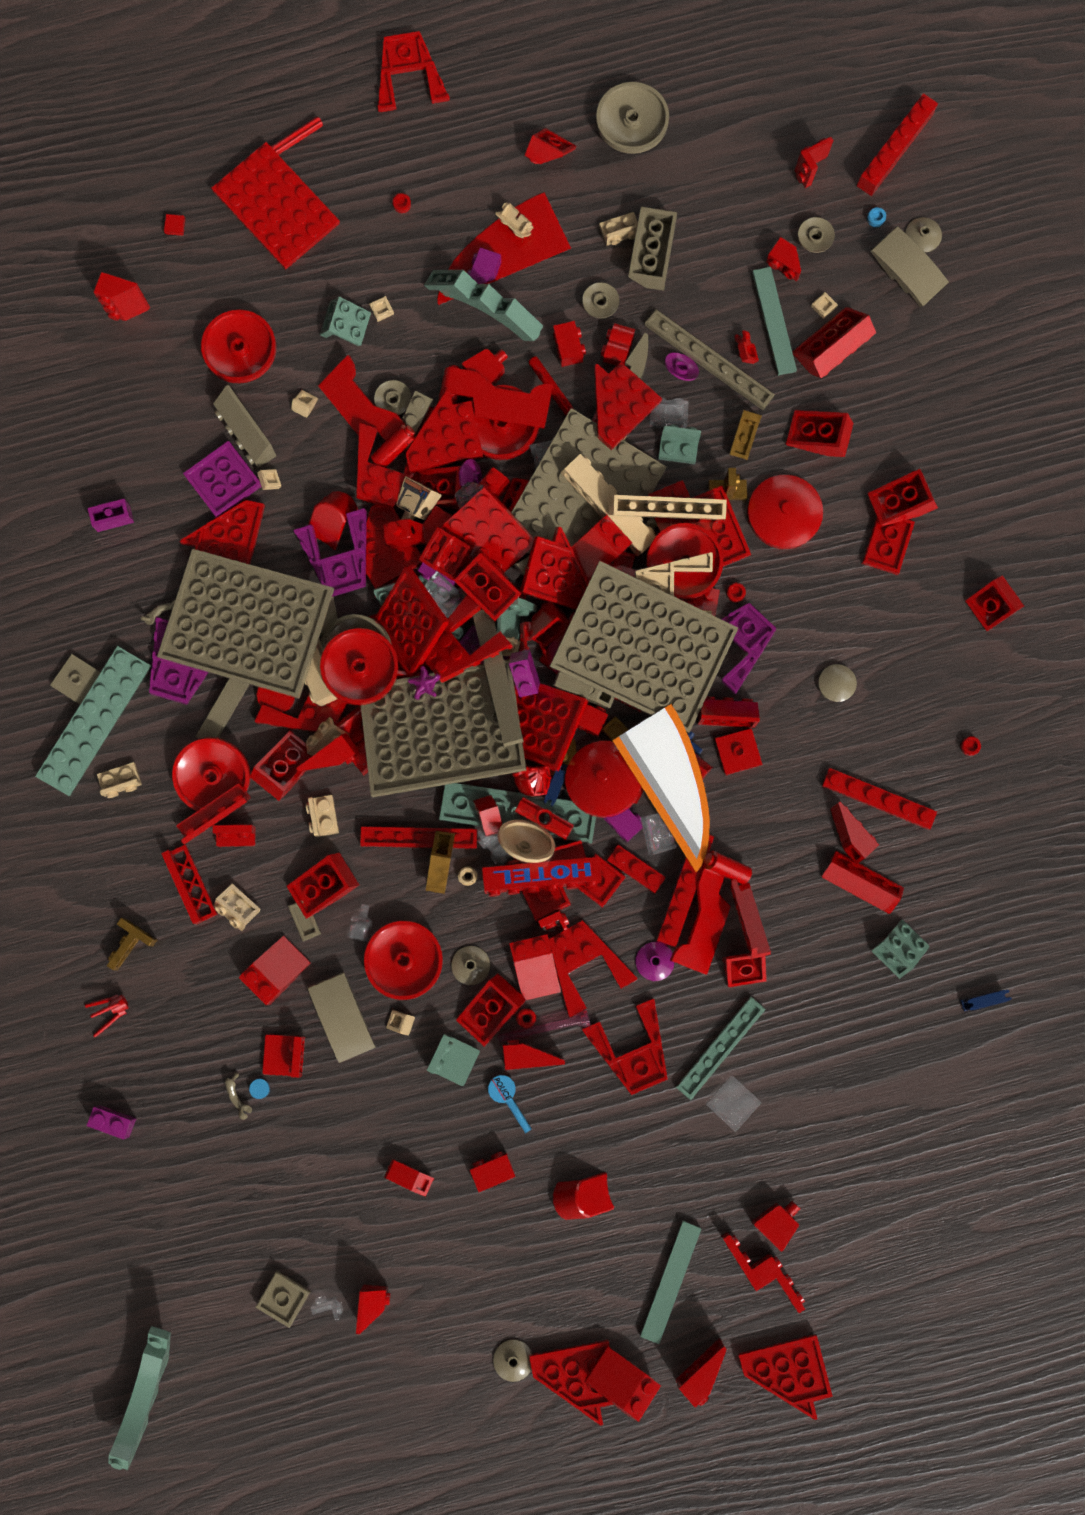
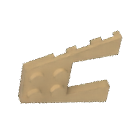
M713 552L635 571V578L674 596V572H712ZM703 610L712 615V611Z

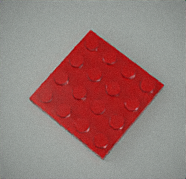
M486 485L440 527L473 547L461 568L462 570L480 553H485L504 573L532 549L534 537Z
M723 485L692 498L727 500L726 519L707 520L653 517L659 532L679 523L696 524L708 530L717 539L721 547L723 567L751 556Z
M404 567L374 618L387 631L397 659L409 677L417 675L450 622L411 567Z
M541 683L538 694L519 697L515 685L520 728L524 741L525 760L559 771L588 700Z

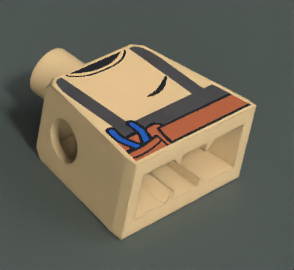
M405 477L396 503L397 507L405 510L401 520H414L415 516L425 520L440 499L441 494L413 479Z

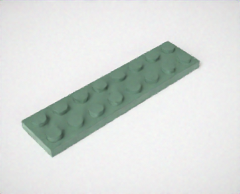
M117 646L35 777L71 796L150 670L151 665Z
M458 783L445 785L439 820L482 827L473 800L492 795L498 806L502 824L511 820L530 821L515 812L519 802L524 797L574 825L566 840L576 842L582 840L583 843L592 844L596 817L581 811L573 801L557 799L553 807H551V801L548 800L544 804L545 797L527 796L522 793ZM542 814L539 816V820L541 823H548L550 817L547 814ZM548 831L553 838L563 839L558 835Z

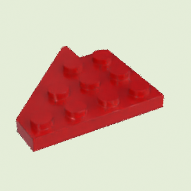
M622 362L609 374L598 364L594 368L598 439L611 451L662 402V398Z
M446 390L406 452L410 473L483 457L471 401L453 405L450 391Z
M245 500L184 537L180 543L195 547V550L251 565L265 505Z
M376 504L370 508L366 523V575L375 589L399 578L404 567L415 569L423 563L419 560L421 554L416 545L392 550L385 543L383 524L400 519L394 508L391 510Z
M558 526L555 528L552 541L539 536L534 538L520 592L576 611L588 580L562 527Z
M816 1334L738 1354L745 1377L814 1420L818 1418L813 1402L833 1397Z
M609 1340L529 1355L533 1378L600 1426L603 1425L600 1407L613 1404L585 1383L584 1380L606 1346L610 1348Z

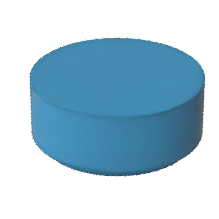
M879 207L872 208L867 215V222L872 227H880L886 220V212Z
M256 1079L250 1084L249 1091L252 1097L262 1099L269 1094L270 1086L266 1080Z

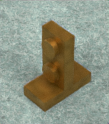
M743 410L729 455L748 460L762 415Z
M728 468L724 480H709L708 482L709 491L723 485L729 500L747 499V480H740L739 474H736V468Z
M121 918L117 925L129 932V934L121 939L119 949L112 952L108 958L109 963L107 967L112 970H119L139 940L152 947L157 942V939L125 918Z

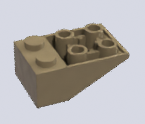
M560 671L553 685L568 693L586 698L589 703L603 708H611L614 697Z

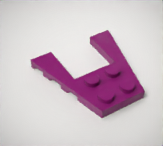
M364 508L346 514L355 549L321 560L314 526L308 525L294 530L321 584L334 588L332 597L366 587L367 512Z
M750 603L722 619L738 627L733 641L747 654L722 679V682L734 694L738 692L776 631V627Z
M156 617L149 693L187 705L209 672L157 657L169 621Z

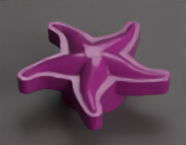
M422 666L419 678L408 680V683L414 684L417 687L414 697L417 700L420 699L423 693L435 697L437 694L433 689L435 683L441 677L439 674L429 676L427 669Z

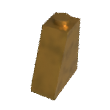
M436 831L426 891L445 894L455 838L453 833Z

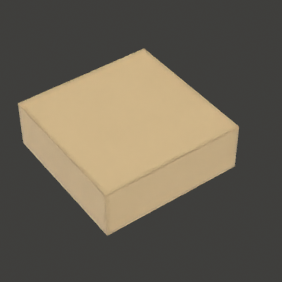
M826 292L811 305L823 319L838 306Z
M386 296L369 304L377 322L394 315V311Z
M276 469L260 470L257 472L263 490L279 489L281 487Z

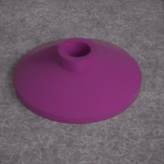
M670 353L666 356L665 366L675 377L685 381H692L698 377V366L688 356L681 353Z
M467 459L461 465L459 482L463 493L468 497H473L477 485L482 481V472L475 460Z
M659 942L645 944L636 956L638 972L650 981H660L667 978L673 971L675 963L670 961L673 954L669 947ZM653 958L659 959L658 965L652 963Z

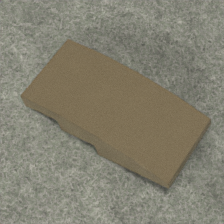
M898 226L871 250V253L890 279H895L905 293H910L919 307L924 306L949 283L927 254Z
M344 972L308 987L317 1014L339 1063L375 1048L359 1004Z

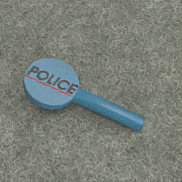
M506 1075L494 1077L488 1086L490 1097L498 1103L506 1102L523 1131L527 1133L532 1128L513 1100L515 1094L514 1081Z

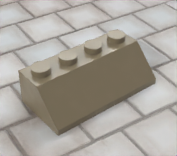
M641 207L628 277L645 288L662 291L665 289L677 212Z
M227 385L213 403L216 408L214 413L220 421H225L227 425L224 427L230 436L235 435L237 438L235 443L240 450L245 449L247 452L245 457L251 465L255 464L257 468H260L275 458L276 454L258 425L230 386Z

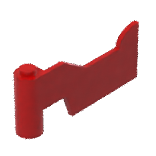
M347 355L318 387L358 436L360 423L378 429L385 442L371 455V459L376 465L386 468L415 439V431L409 425H406L397 413L373 405L353 380L356 375V368L350 355Z
M449 365L444 370L438 402L446 390H449L453 405L457 404L458 396L473 398L476 417L545 429L553 384L538 385L532 389L531 393L496 388L476 371L460 369L458 366Z
M711 851L705 856L697 881L699 911L688 943L677 947L670 961L702 974H708L731 907L719 895L724 877L731 880L737 879L738 883L746 884L752 876L751 867L716 851Z

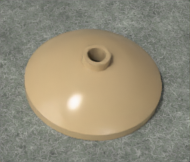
M511 820L504 823L499 829L498 841L506 853L517 860L527 863H538L548 860L554 853L555 842L553 837L538 824L526 820Z

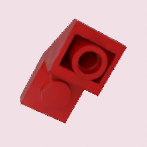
M392 1159L384 1176L385 1179L425 1197L434 1180L433 1177Z

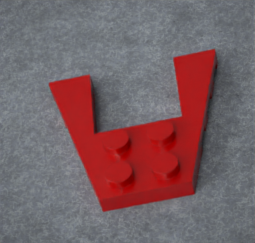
M420 31L384 37L379 89V112L397 110L391 75L424 69L427 72L432 104L450 101L449 94H447L444 83L437 72Z
M360 423L356 498L392 510L397 503L405 477L413 479L416 472L410 473L408 462L404 474L369 463L368 459L378 429Z
M468 594L449 616L448 620L450 622L425 660L434 674L441 676L439 680L442 683L463 673V670L471 666L475 667L481 664V661L489 657L493 658L499 655V652L507 648H513L512 644L499 631L471 655L467 653L452 633L481 610L480 606Z
M308 695L298 719L262 704L255 723L316 732L320 724L329 717L333 719V723L336 725L340 721L348 703L336 699L324 706L313 703Z
M583 920L549 939L569 1017L576 1015L587 1007L568 973L602 955L620 989L638 979Z
M654 998L636 1006L651 1043L615 1058L600 1022L582 1029L583 1033L631 1095L668 1080Z

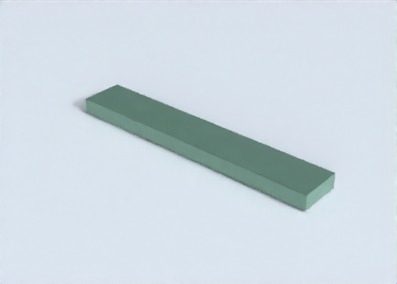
M767 267L753 270L752 274L777 374L779 376L796 372L797 369L772 269Z
M750 996L675 1087L691 1100L766 1009Z
M682 1220L640 1337L660 1344L701 1232V1227Z

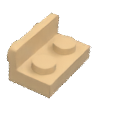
M634 212L599 223L606 246L611 244L617 245L623 240H632L636 237L638 222Z
M134 762L97 774L101 787L100 794L104 797L107 796V798L116 797L122 791H134L137 789V786L142 785L136 763Z
M333 795L317 798L309 797V803H306L307 814H311L312 821L309 822L310 833H314L316 837L339 833Z
M233 884L221 893L214 903L217 913L222 916L224 915L234 928H238L241 931L245 929L246 925L261 910Z

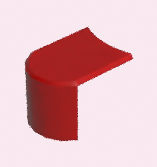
M341 491L331 492L314 506L308 525L314 526L317 539L325 542L333 550H336L345 523L348 521L346 514L357 511V505L348 494Z
M603 1172L582 1180L558 1182L554 1188L553 1204L559 1216L565 1220L585 1219L613 1210L614 1206L610 1199L607 1185V1173Z

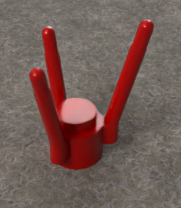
M531 622L520 624V648L523 645L524 651L527 650V641L532 640ZM540 646L545 659L548 660L549 656L546 648Z
M116 994L110 998L85 1004L86 1008L104 1003L109 1004V1006L91 1014V1018L109 1010L113 1014L117 1012L112 1019L93 1034L94 1037H97L118 1018L127 1014L126 1010L129 1009V1005L123 994L120 996Z

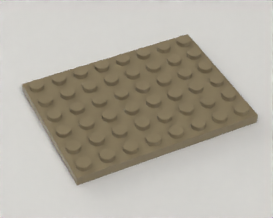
M571 408L511 513L534 538L539 536L552 541L555 528L558 526L562 527L572 547L601 519L598 513L561 474L564 468L578 455L586 456L590 460L591 466L603 474L607 484L614 486L617 490V495L648 496V494L653 493L667 467L624 440L611 451L598 439L597 424ZM529 550L525 555L530 556L531 550Z
M192 549L157 657L300 699L334 588Z
M599 561L549 667L650 715H654L672 704L686 732L690 733L738 627Z
M510 659L504 660L519 721L514 679L509 666ZM484 664L475 667L471 666L463 670V673L443 683L438 680L433 689L437 694L435 697L423 693L419 700L415 699L417 687L414 684L408 683V680L419 678V676L397 679L392 689L383 698L371 704L361 705L370 794L372 797L527 771L523 742L504 747Z

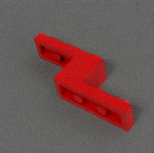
M728 1232L721 1236L756 1292L776 1279L798 1313L805 1310L802 1304L805 1300L799 1291L795 1293L791 1286L794 1283L788 1274L784 1275L780 1270L783 1266L777 1256L773 1258L769 1253L749 1266L752 1262L746 1252H740L738 1247L741 1244L736 1236H730Z

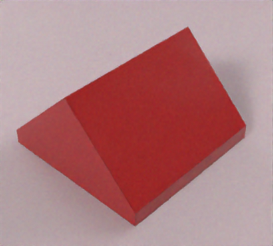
M750 953L723 957L728 987L766 982L765 956L751 959Z

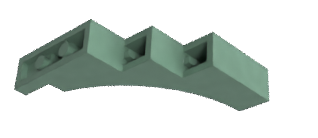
M433 270L424 284L428 290H439L447 297L462 301L483 311L505 325L523 341H535L540 335L543 325L515 298H503L489 284H478L464 270Z
M151 1326L148 1332V1342L142 1355L136 1383L122 1424L109 1453L108 1464H111L115 1469H129L148 1425V1415L158 1394L159 1382L169 1360L171 1332Z

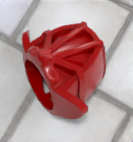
M525 760L526 764L531 765L526 766L527 771L512 773L516 787L519 792L527 796L546 795L550 786V770L553 769Z

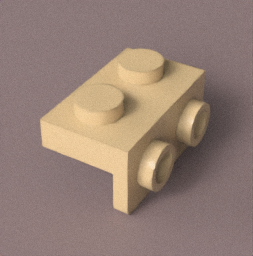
M329 717L320 724L315 734L307 739V754L315 755L346 732L335 726L333 719Z

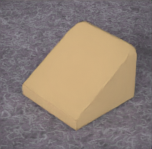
M301 390L293 399L291 409L307 418L318 398Z
M392 1009L386 1028L400 1034L409 1035L415 1017Z

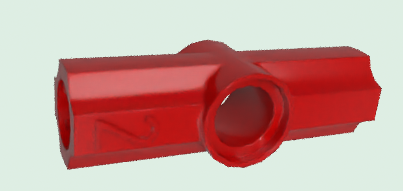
M524 797L515 810L516 813L565 840L574 826L553 814L550 810L544 809ZM547 814L550 817V821L548 823H541L539 816Z

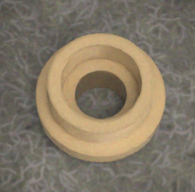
M470 866L463 867L458 873V879L465 886L473 885L477 880V872ZM466 873H470L472 877L471 879L466 880L464 878V875Z

